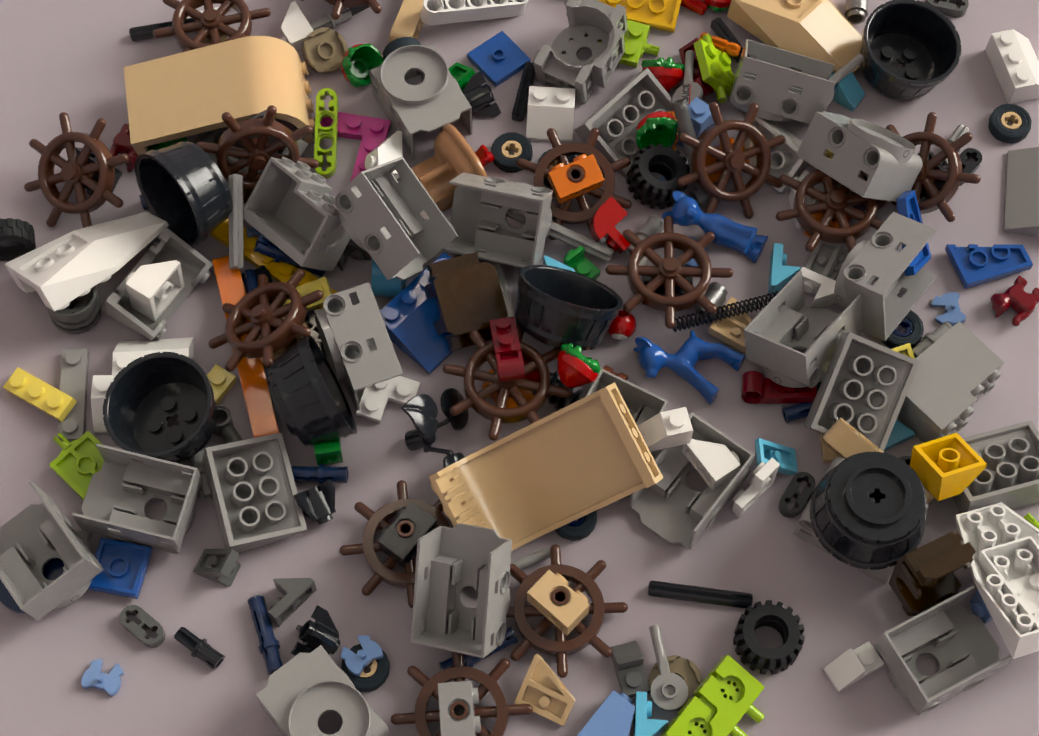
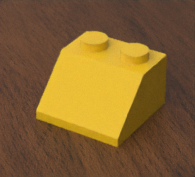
M958 433L913 446L910 467L937 501L961 494L987 466V463Z

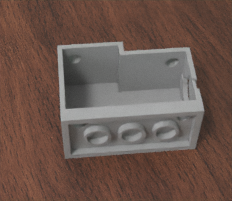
M271 157L243 209V219L301 267L332 272L351 239L341 223L339 211L334 202L335 198L330 195L332 188L325 183L326 179L309 171L310 166L301 161L294 163L285 157L281 159Z
M959 321L915 358L920 363L897 419L913 430L915 436L922 443L950 435L954 430L959 432L969 422L967 419L974 413L973 406L978 401L977 397L981 393L986 395L995 386L994 382L1002 374L1000 369L1004 361Z

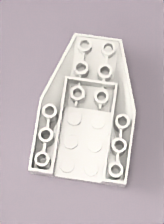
M143 212L74 230L5 263V266L18 288L26 293L37 291L45 306L55 312L66 308L75 298L88 294L91 288L98 283L108 281L112 274L122 268L169 225L166 221L148 212Z
M1002 502L957 514L955 521L959 534L964 539L962 544L969 542L976 551L973 555L974 560L970 564L974 583L1012 658L1015 659L1038 652L1039 529Z

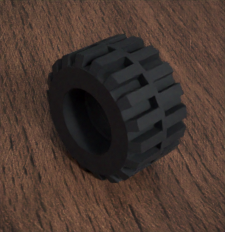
M651 144L647 148L643 147L635 156L627 173L626 183L629 185V192L634 193L633 198L635 200L639 199L641 201L640 204L644 206L645 204L650 205L649 208L655 209L656 206L659 209L673 206L676 203L672 196L673 192H684L687 185L684 187L677 185V179L689 174L690 171L689 164H686L687 159L685 156L681 157V152L672 150V147L669 145L663 147V144H657L655 147ZM650 172L661 174L667 181L656 179Z
M766 600L764 605L759 601L754 604L753 608L749 606L744 614L741 615L734 632L733 645H736V654L742 655L740 661L744 665L747 662L751 664L749 669L752 671L755 668L760 669V674H766L767 670H770L772 675L777 674L779 669L782 672L788 669L789 665L795 662L804 643L805 636L802 635L804 626L803 624H798L800 617L798 614L792 615L793 609L791 607L783 608L782 602L778 601L776 605H773L772 600ZM762 626L774 628L782 636L783 646L775 649L762 646L756 640L754 630Z

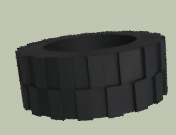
M0 219V261H11L36 249L35 231L31 224L21 219Z

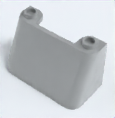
M165 227L158 236V239H156L122 283L108 297L100 310L151 341L155 337L159 340L168 329L165 324L197 283L204 284L212 274L208 270L213 263ZM177 260L181 264L185 286L154 322L131 307L125 285L126 280L132 272H136L142 265Z

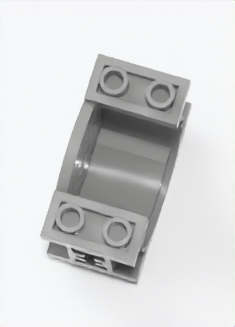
M565 0L569 27L558 34L552 47L544 43L541 50L535 52L532 60L535 68L534 72L536 73L537 82L546 86L548 82L559 88L576 89L575 95H577V100L586 104L596 85L602 88L606 87L625 52L624 34L628 29L626 7L617 4L614 8L598 0ZM582 49H588L591 51L592 56L587 61H581L577 58V53Z

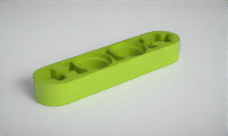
M330 88L320 90L316 96L314 159L318 160L319 166L315 168V171L324 178L332 177L337 168L339 100L335 91ZM328 95L332 99L329 101L330 111L326 110V105L323 101ZM324 117H331L333 119V123L329 127L321 126L320 122ZM324 139H330L332 146L324 150L320 148V142ZM323 156H327V162L331 166L327 167L326 171H323L320 167L324 165Z

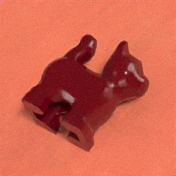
M125 123L121 131L114 137L110 153L112 157L117 156V154L128 155L129 161L125 163L127 172L135 169V160L138 154L131 145L129 124Z
M1018 276L1014 281V285L1008 288L1005 293H995L992 295L990 300L992 302V309L996 312L995 317H999L1011 307L1017 313L1012 319V325L1015 327L1019 326L1020 322L1027 319L1034 311L1036 304L1039 303V289L1036 287L1032 293L1025 292L1024 287L1027 285V280Z

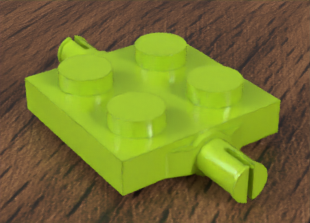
M627 20L628 29L624 34L625 52L619 63L637 68L639 60L644 53L658 56L660 47L647 44V37L650 31L649 25Z
M705 34L702 36V39L693 43L702 80L714 89L718 102L724 103L728 100L726 94L730 96L735 82V76L730 66L731 59L726 52L715 48L710 34Z
M89 431L85 432L79 439L71 442L62 433H58V437L55 436L53 441L62 448V451L49 466L84 501L92 476L101 471L104 459L96 447L97 443H102Z

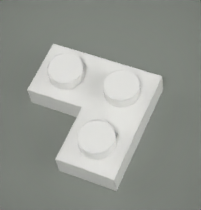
M397 376L365 387L359 404L360 410L356 412V415L380 423L388 400L404 405L408 400L417 395L420 382Z
M771 458L766 464L761 462L753 471L755 476L750 481L751 486L746 491L741 489L734 496L732 512L738 518L773 485L780 466L775 459Z

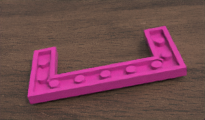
M338 112V137L361 140L350 182L360 172L366 170V156L388 138L391 120ZM324 117L320 124L323 127H329L332 125L333 119L331 117Z

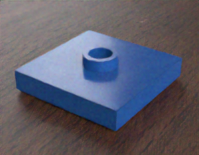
M503 31L467 53V59L495 87L524 69L526 62H531V59Z
M101 537L95 558L104 570L92 579L88 590L138 599L153 552L152 547Z

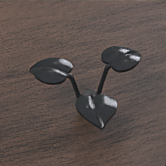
M449 388L442 393L440 405L442 412L447 418L440 423L436 419L438 415L437 405L429 395L415 396L401 407L416 428L407 431L405 434L407 448L411 451L423 448L425 453L436 452L448 455L443 459L444 468L465 458L460 452L454 454L451 450L431 447L436 440L435 433L438 428L450 422L454 430L458 431L467 425L469 418L468 409L456 416L450 413V408L453 405L464 400L458 390Z

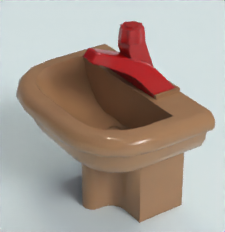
M446 124L435 138L434 156L411 169L438 208L443 212L453 206L454 191L458 187L457 185L449 184V181L463 172L487 177L484 167L494 160V156L490 151L488 152L485 145H481L474 152L461 133L451 124Z

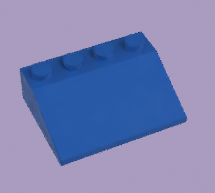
M444 252L434 262L450 259L451 257ZM426 268L381 309L380 313L390 340L428 374H431L454 351L449 352V343L444 338V336L451 333L445 332L438 335L433 322L440 319V312L435 298L427 299L425 294V285L433 282L429 281V271Z

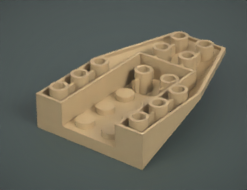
M731 0L727 14L729 19L769 46L834 64L832 70L834 74L860 53L862 36L831 0ZM860 65L852 71L853 74L860 68Z

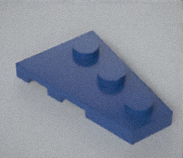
M915 190L905 191L897 199L896 207L898 214L923 224ZM928 243L905 269V276L915 275L932 258Z
M947 244L945 247V251L965 289L1030 270L1033 266L1023 245L978 247V244H969L968 247H956L955 244Z

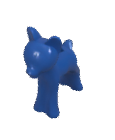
M680 191L673 192L672 196L676 203L671 211L663 213V220L666 216H671L673 224L680 226L698 225L705 234L707 232L715 234V239L712 241L714 244L736 250L744 254L753 263L757 262L768 240V236L757 235L756 227L736 223L720 214L703 213L698 203L692 197H688Z
M693 330L690 331L689 338L675 354H668L660 346L653 344L645 337H636L635 343L638 347L633 349L638 353V361L641 368L645 371L646 377L656 378L658 371L667 367L691 384L710 405L717 398L719 388L706 380L693 367L698 361L716 358L727 363L738 372L746 355L733 351L720 343L703 341L696 337Z

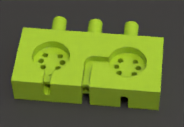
M725 655L720 658L694 691V696L686 701L676 714L677 717L672 719L660 736H728L729 734L732 736H748L736 724L745 713L757 723L764 719L765 715L753 705V702L765 687L732 657Z

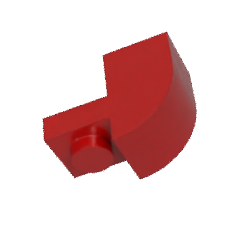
M612 196L593 214L590 230L596 242L604 237L607 240L605 241L606 245L613 249L614 252L618 251L621 254L631 244L615 226L628 213Z

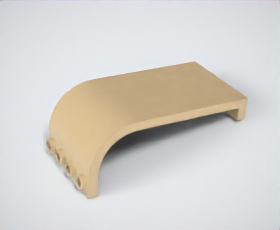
M247 36L123 67L130 141L138 156L148 152V146L227 127L222 120V114L225 112L230 113L238 123L261 113L270 105L275 106L277 109L274 119L288 121L298 129L310 125L313 128V132L304 137L306 143L315 142V119L312 118L311 114L315 110L312 99H309L308 95L312 94L309 80H306V75H309L306 62L301 61L295 48L281 39L269 36Z
M614 382L429 476L432 490L438 495L443 505V511L451 520L453 526L463 523L494 529L499 537L512 539L513 551L544 534L634 492L653 486L662 480L663 476Z

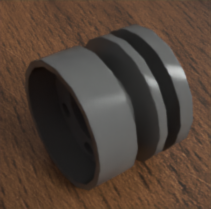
M94 286L88 294L75 298L62 310L54 312L48 307L47 309L53 325L60 331L67 334H81L89 331L98 323L101 317L100 309L102 306L96 286Z

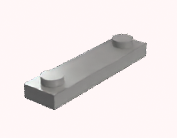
M87 348L62 349L60 391L77 401L64 421L60 422L58 420V433H62L69 442L79 439L86 432L89 351Z

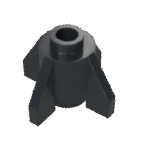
M480 71L472 75L462 92L472 107V115L494 117L500 114L501 111L496 102L491 104V102L495 101L491 87L488 84L481 85L486 81Z
M331 479L294 495L297 505L311 519L312 523L317 521L321 525L333 519L332 514L336 513L335 487Z
M317 605L311 616L316 621L308 620L303 626L297 625L296 630L300 632L298 638L302 640V643L297 641L291 652L294 656L300 652L311 653L320 645L330 655L334 654L340 646L339 632L328 611Z

